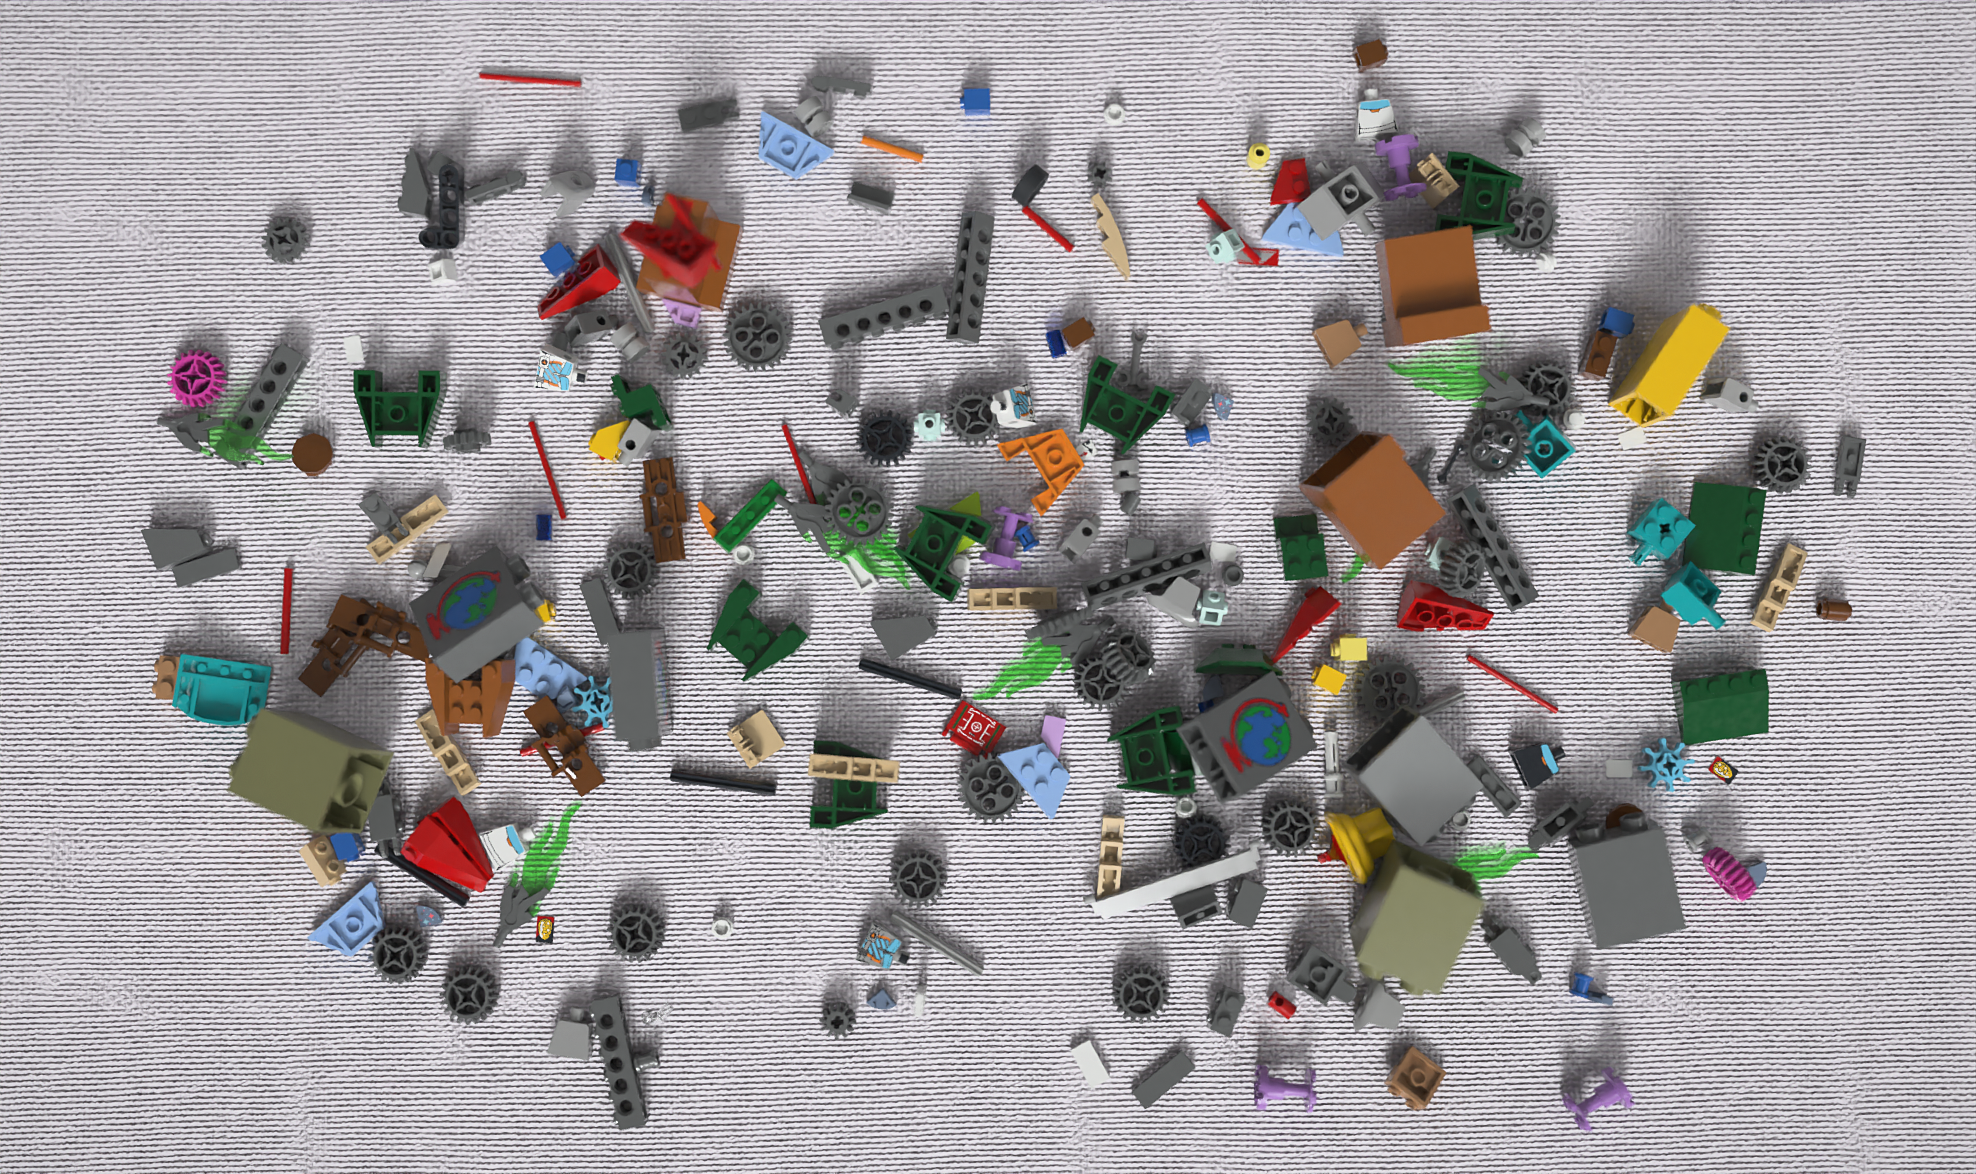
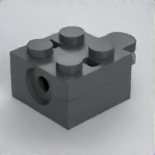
M1309 942L1285 978L1289 983L1325 1006L1332 996L1343 1003L1351 1002L1356 996L1354 985L1344 979L1349 968Z

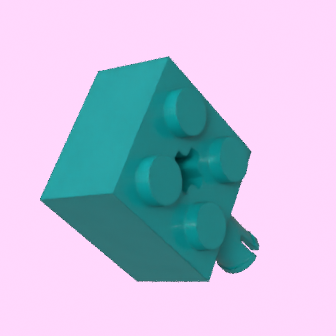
M1521 410L1517 412L1516 418L1523 421L1522 423L1528 427L1526 431L1531 434L1527 440L1531 441L1532 444L1526 446L1531 453L1524 455L1528 459L1526 463L1543 479L1576 451V445L1548 415L1533 424ZM1541 443H1548L1549 450H1546L1545 448L1541 450Z
M1663 498L1653 500L1627 531V534L1640 543L1639 547L1629 557V560L1631 562L1634 560L1633 563L1635 565L1641 566V563L1650 553L1659 560L1668 559L1696 525Z
M1691 561L1671 575L1661 596L1668 605H1671L1679 613L1683 620L1694 625L1702 618H1705L1715 630L1721 628L1726 622V619L1714 609L1722 591Z

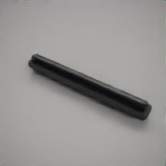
M861 658L858 668L860 670L959 700L962 694L961 688L864 658Z
M672 770L670 773V781L771 796H774L777 791V785L772 783Z
M378 844L374 852L381 856ZM388 846L389 856L384 858L385 860L459 906L464 907L470 900L467 894L430 871L407 860L404 855L396 856L393 848Z

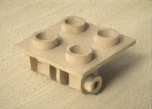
M1433 152L1426 159L1419 162L1417 167L1409 173L1411 183H1425L1427 185V190L1420 194L1432 209L1459 187Z
M763 709L727 732V735L749 769L786 746Z

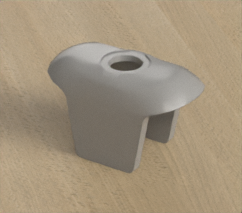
M566 171L549 177L548 182L539 194L541 197H547L560 193L565 198V201L555 214L557 217L573 214L594 194L596 189L592 179L583 171ZM574 177L579 181L580 185L575 184L571 179Z
M1177 577L1161 596L1145 594L1148 603L1187 627H1199L1198 622L1192 615L1200 593L1199 587L1182 577Z
M1384 975L1381 980L1373 978L1364 993L1353 1018V1027L1356 1032L1368 1024L1394 1031L1406 1010L1405 1006L1385 992Z

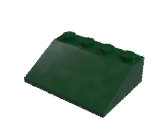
M1693 482L1688 520L1696 526L1685 539L1682 567L1691 561L1699 570L1744 577L1754 576L1767 490L1746 486Z
M1755 668L1671 682L1681 743H1684L1685 746L1769 732V685L1766 668Z

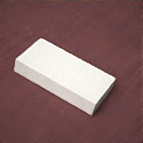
M856 547L838 558L860 595L879 584Z
M1089 1039L1070 1049L1091 1089L1110 1079Z

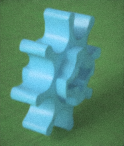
M589 676L588 679L591 682L589 691L584 692L580 688L574 689L575 693L582 695L584 701L581 706L573 707L572 710L573 712H578L584 709L588 712V719L584 723L585 726H591L592 720L595 717H600L603 721V727L608 728L610 727L608 715L612 712L610 677L607 679V683L600 687L596 683V677ZM598 698H603L604 700L601 706L595 704Z
M1658 738L1659 750L1653 753L1649 748H1642V752L1648 754L1650 762L1646 766H1638L1637 769L1638 771L1650 770L1653 777L1648 782V787L1655 788L1657 782L1663 780L1666 783V791L1674 792L1673 781L1675 778L1679 777L1683 782L1687 783L1691 781L1689 777L1683 774L1682 769L1686 764H1694L1695 760L1689 758L1682 760L1680 757V751L1685 747L1684 743L1677 742L1675 748L1669 750L1666 746V739ZM1669 762V766H1666V768H1664L1663 764Z

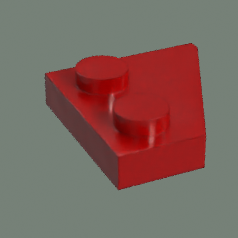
M1305 158L1283 161L1270 198V206L1303 202L1311 195Z

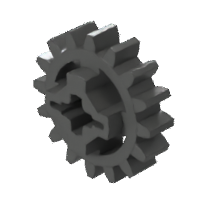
M288 217L285 218V221L277 218V224L269 222L271 228H264L267 235L261 236V239L266 241V243L261 245L262 248L268 249L265 254L272 257L271 260L275 262L280 261L283 265H286L287 260L289 263L294 264L295 258L301 261L302 257L300 254H307L308 252L304 248L305 246H310V243L305 240L310 237L309 234L304 233L306 228L300 225V222L297 220L292 221ZM280 238L287 239L291 244L284 243Z
M686 332L684 337L677 333L676 340L670 337L669 341L671 344L663 345L667 351L661 352V355L666 357L662 364L669 365L666 371L668 373L673 371L672 376L675 378L680 374L682 380H685L686 375L694 379L693 373L696 372L698 375H701L699 369H706L703 361L709 360L704 355L708 352V349L701 348L704 342L702 340L696 342L698 338L696 335L690 338ZM681 344L679 348L674 350L677 345ZM691 344L696 346L699 353L691 351ZM685 352H687L689 357H686L684 361L681 358V355L683 356L685 355ZM672 360L679 362V369L673 365ZM693 363H696V365H695L694 367H692L691 369H689V367H690Z
M1328 398L1323 400V404L1317 401L1315 403L1317 408L1311 407L1309 409L1313 414L1306 416L1310 420L1306 427L1312 428L1309 435L1316 434L1315 441L1321 438L1323 439V445L1328 440H1330L1331 445L1336 443V439L1339 442L1343 441L1342 435L1348 436L1350 432L1347 428L1353 427V424L1349 423L1353 416H1348L1347 414L1350 408L1344 409L1345 402L1343 401L1340 404H1336V398L1331 403H1329ZM1333 408L1339 411L1341 415L1335 413ZM1323 409L1322 417L1316 419L1318 412ZM1328 417L1330 420H1334V423L1331 424V426L1329 423H1325V420ZM1343 424L1341 431L1336 434L1337 426ZM1318 428L1323 429L1326 432V434L1320 432Z
M477 428L458 429L454 431V435L443 437L444 449L456 451L460 455L481 452L480 447H487L492 444L491 434L482 431L478 432Z

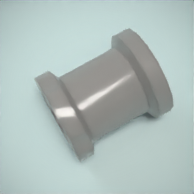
M1704 826L1690 835L1685 834L1683 836L1686 846L1692 853H1695L1699 847L1705 844L1713 843L1712 836Z

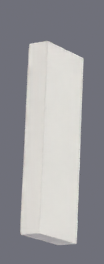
M918 985L913 1016L921 1017L923 1015L927 991L926 985Z

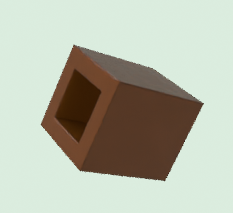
M1381 39L1357 46L1352 54L1359 73L1384 65L1388 57V50L1385 44L1382 45Z
M1082 317L1061 331V335L1073 352L1094 339L1095 334L1093 332L1096 329L1090 320L1086 321Z

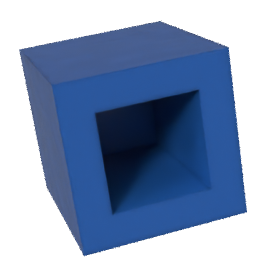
M990 88L964 89V96H960V109H965V116L990 115Z
M617 158L614 178L619 186L640 188L642 166L639 161Z
M561 242L539 256L555 278L576 264L573 259L575 256L573 250L569 245L564 246Z
M1609 307L1603 311L1598 331L1623 339L1633 332L1635 326L1633 319L1635 315Z
M337 833L330 836L339 861L344 859L347 862L354 861L360 858V853L366 851L359 833Z

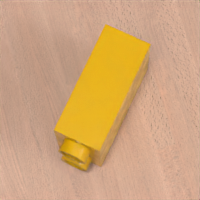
M1699 303L1698 306L1692 304L1666 318L1612 396L1608 405L1643 428L1672 417L1730 330L1729 327L1720 322L1723 317L1722 313L1709 304Z

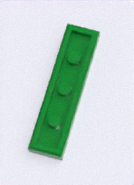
M771 479L713 537V541L730 554L778 505L774 501L777 495L780 494L785 497L788 492Z

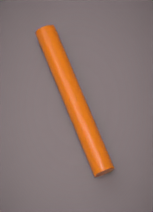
M863 135L861 144L920 163L924 159V154Z

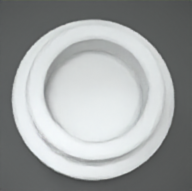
M1111 104L1104 111V119L1110 125H1119L1125 118V111L1119 104Z
M1541 252L1537 255L1536 264L1541 271L1549 273L1553 271L1557 261L1551 252Z
M1570 409L1563 415V424L1569 430H1578L1584 425V414L1578 409Z
M740 544L734 549L733 557L738 564L749 565L755 558V552L750 545Z
M955 555L949 565L950 572L956 576L965 575L970 568V562L964 555Z
M1189 797L1180 798L1175 804V811L1181 818H1191L1196 813L1197 805Z
M1467 811L1457 812L1449 819V823L1456 830H1465L1471 823V816Z
M718 917L712 923V933L720 939L729 937L733 932L732 921L727 917Z

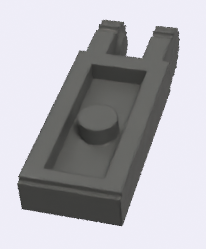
M817 75L812 78V84L816 91L824 93L832 89L835 94L845 95V92L854 93L853 96L858 98H866V95L872 96L873 93L870 83L826 76L820 77Z
M729 99L722 102L718 101L679 109L678 115L682 132L723 125L725 122L739 119L740 115L738 112L722 114L723 109L735 107L737 100Z
M514 170L508 172L506 177L494 178L484 185H474L470 190L464 192L469 202L475 206L512 193L521 187L523 188L527 182L522 172Z
M1842 436L1835 476L1836 481L1833 489L1835 496H1841L1846 480L1850 481L1847 486V498L1853 499L1855 497L1858 482H1860L1866 439Z
M376 492L358 504L380 532L387 536L394 545L398 542L394 534L391 533L395 528H398L399 532L404 536L409 534L400 519Z

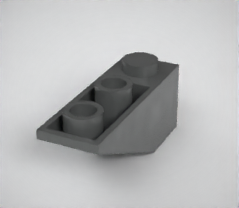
M410 148L409 154L405 157L406 173L402 176L401 180L403 190L402 196L398 198V209L405 216L430 220L434 198L420 155Z

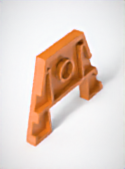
M1063 429L997 444L1006 462L1027 451L1048 485L1049 489L1030 500L1040 517L1044 515L1085 466Z

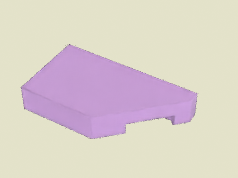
M666 298L662 299L676 324L697 329L702 311L701 307Z
M1045 715L1041 737L1052 754L1058 758L1066 719Z

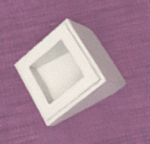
M440 259L428 264L432 285L458 280L453 259Z

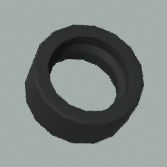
M1037 164L1032 166L1015 187L1012 198L1023 207H1026L1043 188L1049 178V174Z

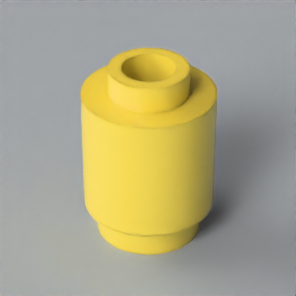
M1255 143L1251 146L1246 156L1247 164L1251 168L1261 169L1266 165L1270 157L1268 146L1263 143Z

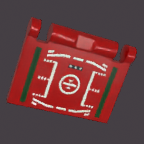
M962 700L941 735L946 737L949 730L953 731L954 733L950 741L976 757L981 750H984L986 753L983 757L986 759L987 753L992 752L1006 726Z

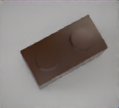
M1598 330L1590 334L1577 375L1597 382L1604 379L1618 337Z

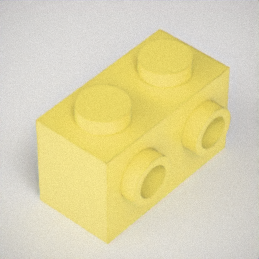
M1340 634L1338 639H1333V643H1330V656H1333V661L1367 660V638H1356V634Z

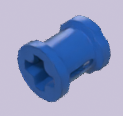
M1206 424L1191 430L1188 428L1184 429L1189 448L1193 447V444L1200 442H1211Z
M1029 524L1014 534V537H1017L1023 546V552L1030 550L1040 543L1030 531Z
M1574 971V983L1572 989H1569L1568 992L1588 999V988L1590 981H1593L1594 977Z

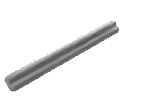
M609 234L605 237L606 244L642 330L645 334L655 330V327L642 296L636 288L637 284L615 234Z
M894 911L891 915L890 922L975 976L980 977L983 973V965L898 911Z

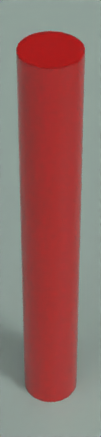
M1028 205L1022 209V212L1069 253L1072 252L1075 246Z

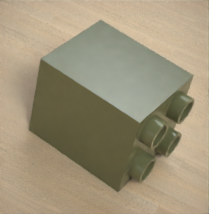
M261 708L260 712L254 715L247 725L246 736L248 741L242 755L237 756L229 768L231 782L227 792L313 832L362 833L395 752L310 714Z
M1392 839L1349 929L1355 960L1359 962L1357 968L1363 974L1374 979L1381 980L1384 973L1400 980L1398 983L1399 987L1413 996L1423 997L1425 991L1440 996L1486 903L1474 874Z

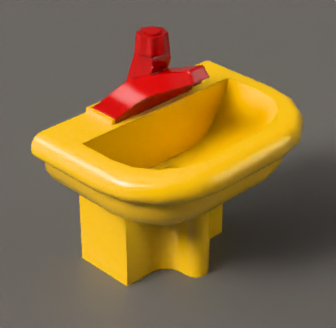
M1379 807L1372 808L1353 818L1342 812H1324V818L1331 831V844L1329 850L1317 855L1318 861L1322 864L1327 860L1328 862L1335 859L1341 860L1348 867L1354 881L1365 885L1368 877L1375 870L1374 859L1385 855L1392 839L1395 840L1392 827L1386 821Z

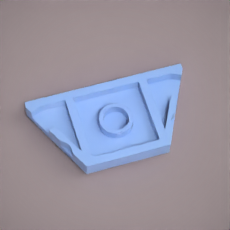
M761 112L758 157L765 163L797 180L834 154L833 149L766 112Z
M1297 202L1289 203L1262 237V241L1342 257L1344 254L1338 231L1321 241L1297 208L1300 204Z
M529 636L516 644L514 656L515 681L542 699L548 695L551 700H554L564 686L568 685L572 690V688L588 681L589 677Z
M1044 743L999 754L998 758L1045 815L1052 820L1055 817L1070 779V774Z
M374 881L367 884L307 938L326 945L325 947L339 950L347 956H354L386 927Z

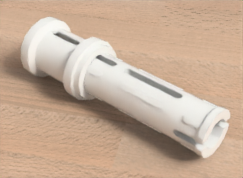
M1324 732L1326 773L1323 776V779L1326 780V793L1324 797H1344V793L1341 792V779L1343 775L1339 773L1338 732Z

